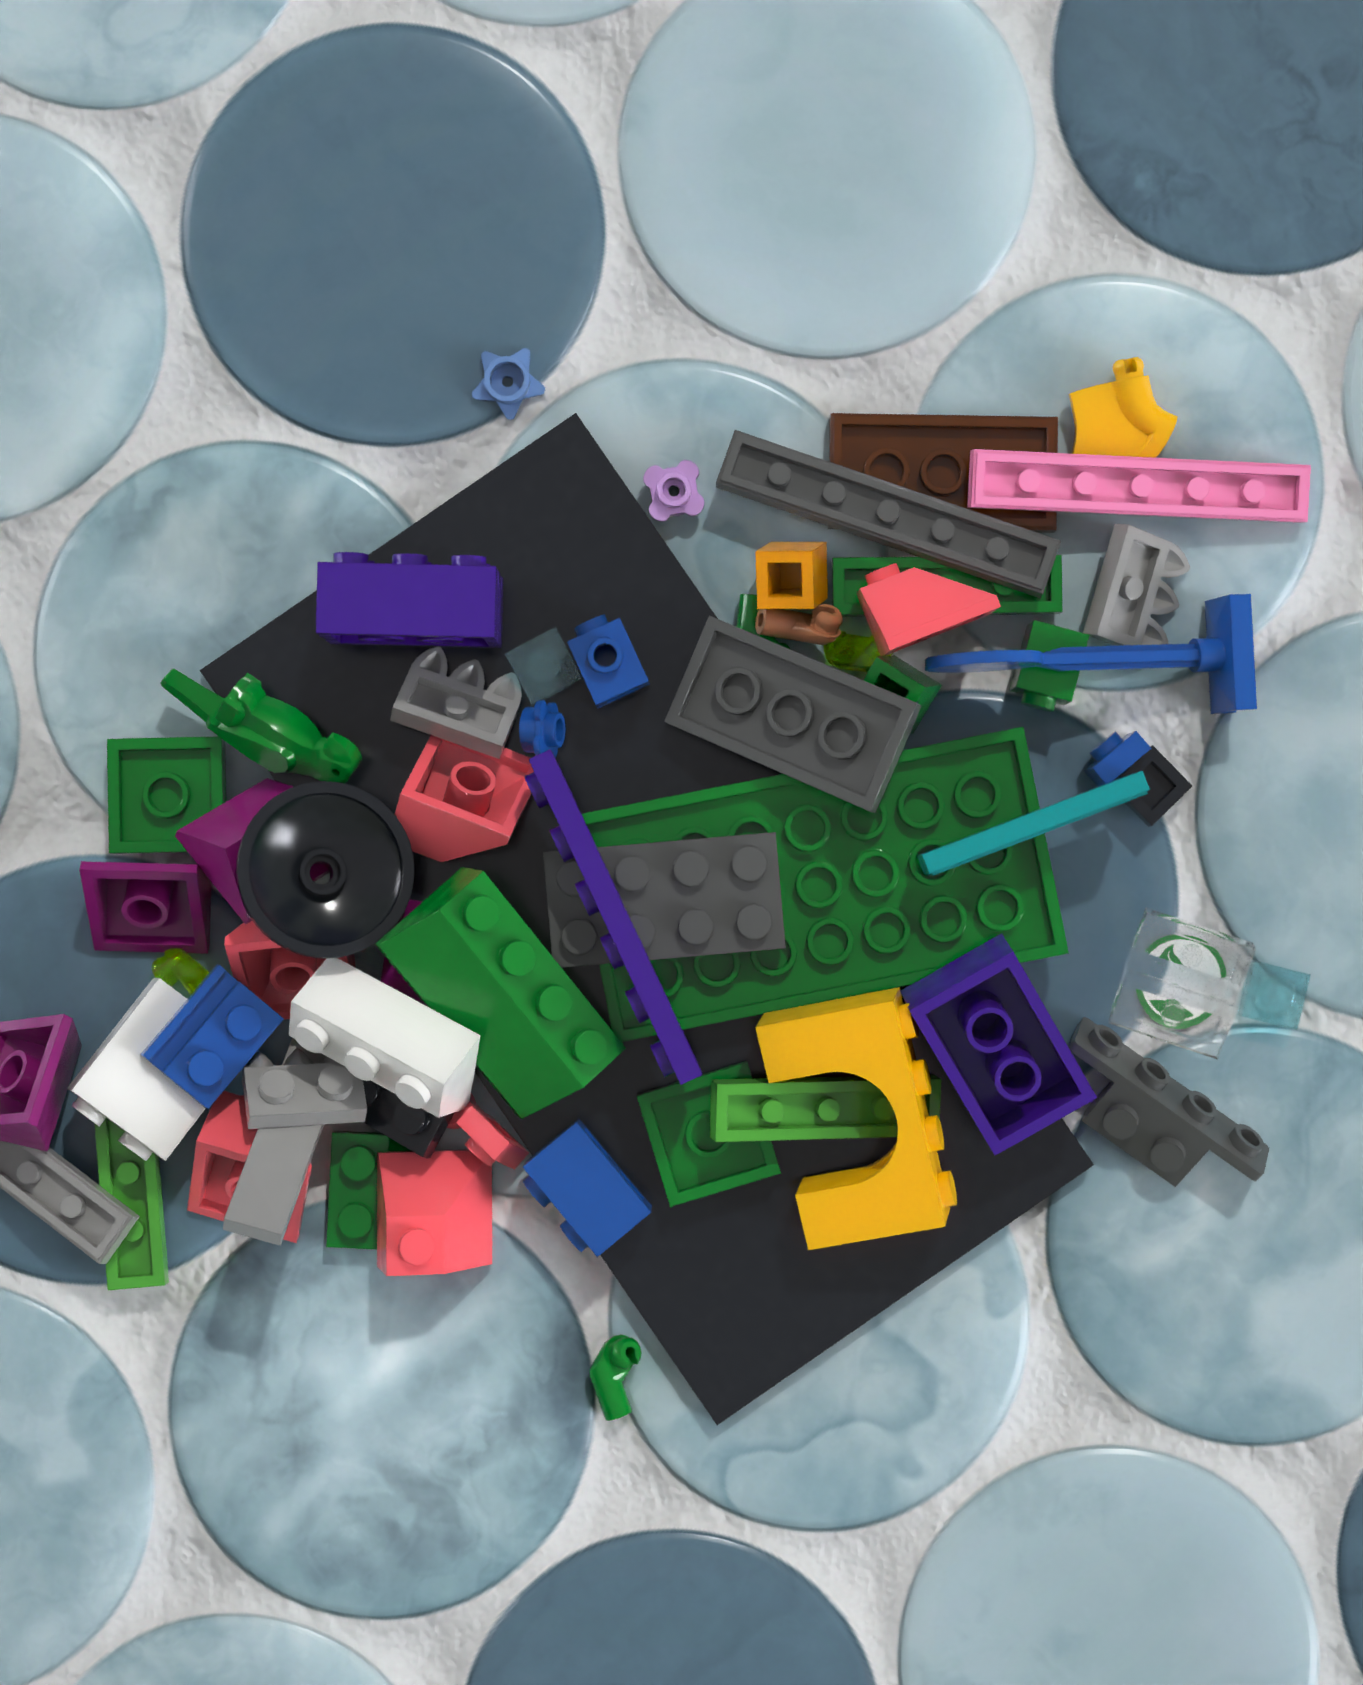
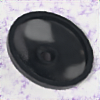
M331 781L310 782L281 792L268 801L252 818L238 848L236 860L237 886L248 915L262 933L274 943L293 953L307 957L339 958L352 955L374 945L397 924L408 905L412 893L414 858L411 844L403 826L394 813L378 798L358 787L345 783ZM322 864L327 867L330 878L326 884H317L311 879L310 869L312 865Z

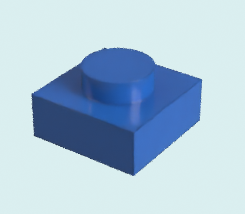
M1115 731L1090 751L1089 754L1094 758L1095 762L1084 771L1097 787L1115 780L1147 753L1151 747L1137 731L1129 733L1123 738Z

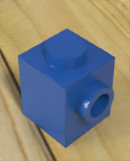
M604 614L574 628L577 637L567 641L597 709L649 686V680L620 618L608 622Z

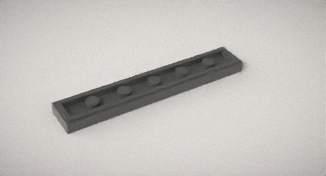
M735 430L716 481V488L1040 599L1044 593L1061 543L1060 540L738 430Z

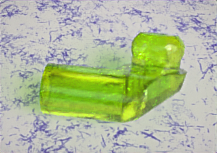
M180 948L165 950L164 956L155 959L151 967L155 978H161L170 986H173L179 980L190 995L210 973Z

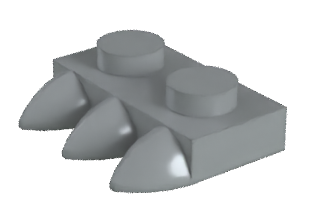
M1114 524L1083 633L1114 646L1168 644L1169 641L1163 628L1150 615L1168 614L1179 608V602L1174 591L1161 580V577H1178L1190 570L1188 560L1181 549L1170 541L1129 524Z
M437 646L423 652L410 667L392 707L390 721L500 759L517 718L522 697L521 685L516 674L512 672L505 674L491 683L487 690H484V672L478 660L474 659L460 665L453 671L450 677H447V659L442 648Z
M296 1048L288 1056L284 1065L274 1066L266 1055L257 1051L243 1068L242 1085L248 1129L365 1122L367 1104L363 1080L355 1077L345 1066L327 1056L323 1063H313L309 1056Z

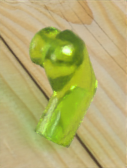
M841 631V634L834 642L823 645L827 661L839 670L868 672L876 657L880 656L873 635L867 637L846 634L845 631Z

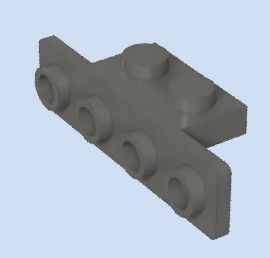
M1083 1017L1077 1024L1069 1044L1070 1051L1111 1080L1097 1096V1099L1086 1109L1082 1119L1085 1124L1174 1187L1181 1182L1209 1150L1253 1181H1257L1264 1174L1269 1147L1255 1130L1247 1125L1235 1123L1218 1111L1214 1103L1207 1096L1198 1091H1190L1170 1077L1168 1071L1159 1062L1151 1058H1143L1126 1046L1119 1035L1109 1027L1097 1025L1086 1017Z

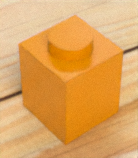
M770 542L755 551L757 609H815L828 599L827 542Z

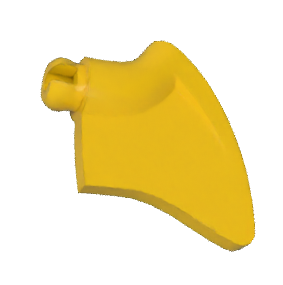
M1139 357L1115 361L1112 368L1116 381L1095 385L1068 394L1075 424V436L1071 454L1156 458L1168 442L1178 418L1157 405L1152 393L1149 376H1144V364Z

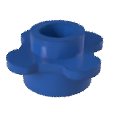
M538 700L535 707H525L521 713L519 722L520 743L526 753H535L536 756L550 749L556 758L558 747H561L565 740V720L562 713H559L555 702H549L546 705L545 700Z

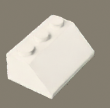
M338 958L326 959L291 1001L289 1036L296 1039L306 1050L313 1053H322L345 1066L355 1077L364 1081L371 1080L396 1094L406 1105L416 1109L422 1108L438 1118L463 1110L469 1103L481 1035Z

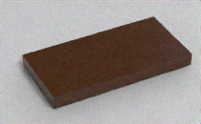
M830 414L829 462L1037 533H1054L1057 530V512L967 508L970 450L1058 453V417Z

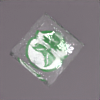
M1146 907L1118 985L1109 1016V1024L1218 1060L1238 1010L1236 999L1256 952L1254 943Z

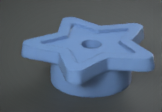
M523 348L511 356L502 357L488 351L482 352L481 359L485 374L482 381L472 391L474 399L496 402L508 420H512L515 418L523 399L544 394V385L529 373V349ZM506 377L512 378V386L505 387L502 384L503 379Z

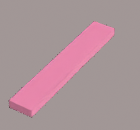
M972 449L970 450L967 508L1305 523L1308 522L1311 465Z

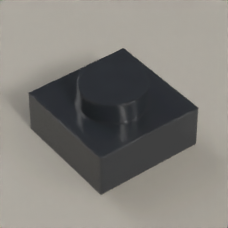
M1153 745L1150 746L1151 749L1116 778L1119 779L1132 773L1143 771L1150 788L1147 791L1148 794L1125 802V804L1148 827L1153 826L1192 787L1186 778Z

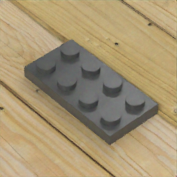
M709 615L664 722L867 811L876 813L922 705Z
M776 832L597 847L650 960L786 948ZM559 851L543 852L553 958L561 968L610 964L611 962L600 940V937L608 934L609 931L600 911L589 916L583 905L575 883L584 880V877L575 858L564 862Z

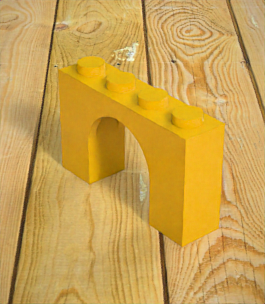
M900 987L767 1012L763 1014L755 1027L768 1083L829 1072L854 1074L868 1080L883 1092L889 1100L897 1120V1142L880 1160L860 1168L809 1176L802 1179L795 1197L808 1250L945 1227L950 1206L957 1205V1194L951 1171L942 1172L937 1153L939 1150H944L941 1122L938 1115L929 1116L924 1096L931 1094L932 1091L928 1066L925 1059L916 1060L912 1044V1038H918L919 1036L918 1025L908 1009L910 1003L903 1004Z

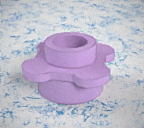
M683 460L677 467L662 469L654 465L646 470L643 481L650 488L652 503L649 506V513L653 519L665 522L670 516H680L686 513L693 517L701 513L704 508V498L697 491L696 479L699 476V469L695 463ZM671 486L679 488L680 492L677 496L669 494L668 490Z

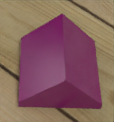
M269 778L264 779L177 830L175 834L178 841L245 925L251 922L252 919L241 900L236 878V860L242 836L252 818L268 801L281 792L293 787ZM314 864L310 869V876L314 882L329 873L327 867L322 864Z
M81 861L79 871L94 951L208 954L210 946L212 882L198 864Z
M65 1014L0 1022V1141L48 1151L68 1090L67 1088L82 1047L73 1018Z

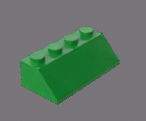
M460 868L375 943L427 1007L481 1035L476 1067L518 1118L523 1119L584 1088L626 1049L482 870Z

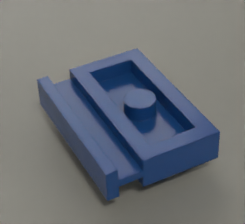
M216 965L140 1055L204 1108L209 1109L284 1018L240 981L231 976L221 965Z

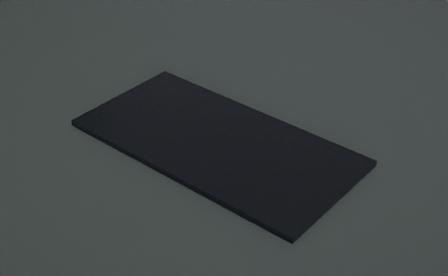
M577 413L564 420L369 554V560L375 561V563H392L393 554L427 555L428 562L434 565H451V556L478 555L486 557V563L490 564V566L497 567L504 580L502 648L441 647L447 659L448 669L446 676L450 677L453 671L460 665L474 659L479 661L484 672V690H487L490 684L497 678L511 672L515 673L521 685L522 697L518 715L505 748L530 758L534 757L535 753L524 752L520 743L519 722L521 713L525 707H535L538 700H545L546 705L549 702L557 704L558 711L562 713L565 720L566 733L563 745L558 747L556 760L581 814L783 774L664 722L709 615L714 618L717 617ZM316 590L200 670L213 691L223 698L227 697L236 683L248 672L261 681V686L266 696L281 700L297 708L315 724L322 737L328 738L334 732L349 739L361 752L362 761L345 784L358 787L370 793L395 814L400 793L431 735L390 721L392 707L412 663L423 652L437 646L330 644L316 634ZM605 614L608 622L617 618L621 619L649 680V686L597 709L567 641L577 637L574 631L576 626ZM269 771L275 781L293 787L310 782H319V780L311 776ZM531 793L508 845L445 862H439L412 851L414 858V883L410 899L424 901L462 867L482 870L552 955L543 852L558 851L549 830L559 826L550 804L539 809ZM599 964L563 967L562 969L612 1030ZM910 985L901 986L900 991ZM763 1014L684 1029L683 1032L702 1070V1074L747 1061L752 1079L767 1078L755 1028ZM918 1026L919 1036L918 1038H912L916 1060L925 1059L929 1074H934L941 1078L940 1122L944 1137V1150H939L937 1153L942 1172L951 1171L957 1194V1205L950 1206L945 1227L808 1250L795 1197L804 1177L870 1165L880 1160L893 1148L897 1142V1137L771 1141L781 1174L670 1207L637 1099V1094L679 1082L675 1073L664 1077L654 1057L650 1045L660 1041L657 1035L623 1041L622 1043L626 1049L584 1088L523 1119L518 1118L479 1069L475 1067V1073L532 1156L579 1118L652 1205L651 1213L605 1250L601 1257L716 1425L1094 1165L1062 1118L994 1156ZM829 1072L806 1077H843L857 1075L844 1072Z

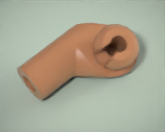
M829 604L818 605L813 609L812 614L785 609H759L755 628L759 635L828 645L834 642L841 634L839 627L843 622V617L839 609Z

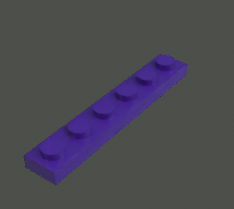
M549 749L530 758L529 762L534 772L524 776L539 809L550 804L559 826L549 830L563 861L566 862L575 858L584 880L575 883L577 892L589 916L600 911L609 931L608 934L600 937L601 943L614 970L625 965L635 987L626 990L625 994L638 1022L642 1023L650 1019L660 1041L651 1044L650 1047L664 1077L675 1073L680 1085L701 1076L702 1070L553 752Z

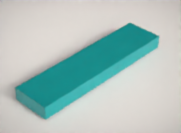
M1143 771L1132 773L919 854L917 857L923 873L928 876H934L1148 794L1147 791L1150 788Z

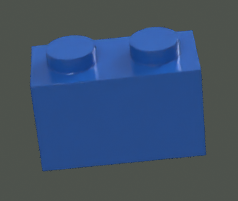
M579 1118L530 1157L523 1165L524 1170L529 1174L523 1180L524 1185L544 1208L549 1203H553L566 1219L560 1224V1228L580 1252L589 1247L598 1257L651 1213L652 1205Z

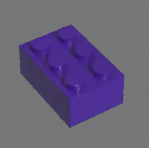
M336 552L333 553V562H317L316 634L330 644L502 648L504 580L497 567L486 563V557L453 555L451 556V565H434L428 562L427 555L393 554L392 563H375V561L369 560V555L365 553Z
M1002 933L901 990L905 1002L910 1004L908 1006L910 1013L994 1156L1097 1099L1092 1087Z

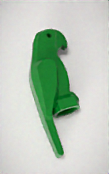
M171 669L160 683L164 689L206 722L209 730L240 753L271 772L296 773L311 776L319 781L346 783L362 761L361 752L349 739L334 732L328 738L322 737L315 724L297 708L281 700L266 696L261 686V681L248 672L236 683L226 698L203 687L176 669Z

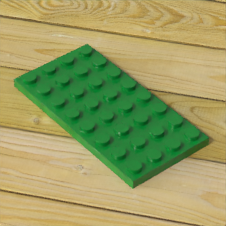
M1024 727L903 750L876 813L867 811L785 774L582 814L597 847L776 832L786 948L650 960L682 1030L911 985L1001 933L1020 963L1069 953L1045 833L934 876H928L923 873L917 857L919 854L1040 809ZM611 963L599 964L611 1028L619 1040L623 1042L657 1035L650 1019L642 1023L638 1022L627 999L625 991L635 986L625 965L614 970Z

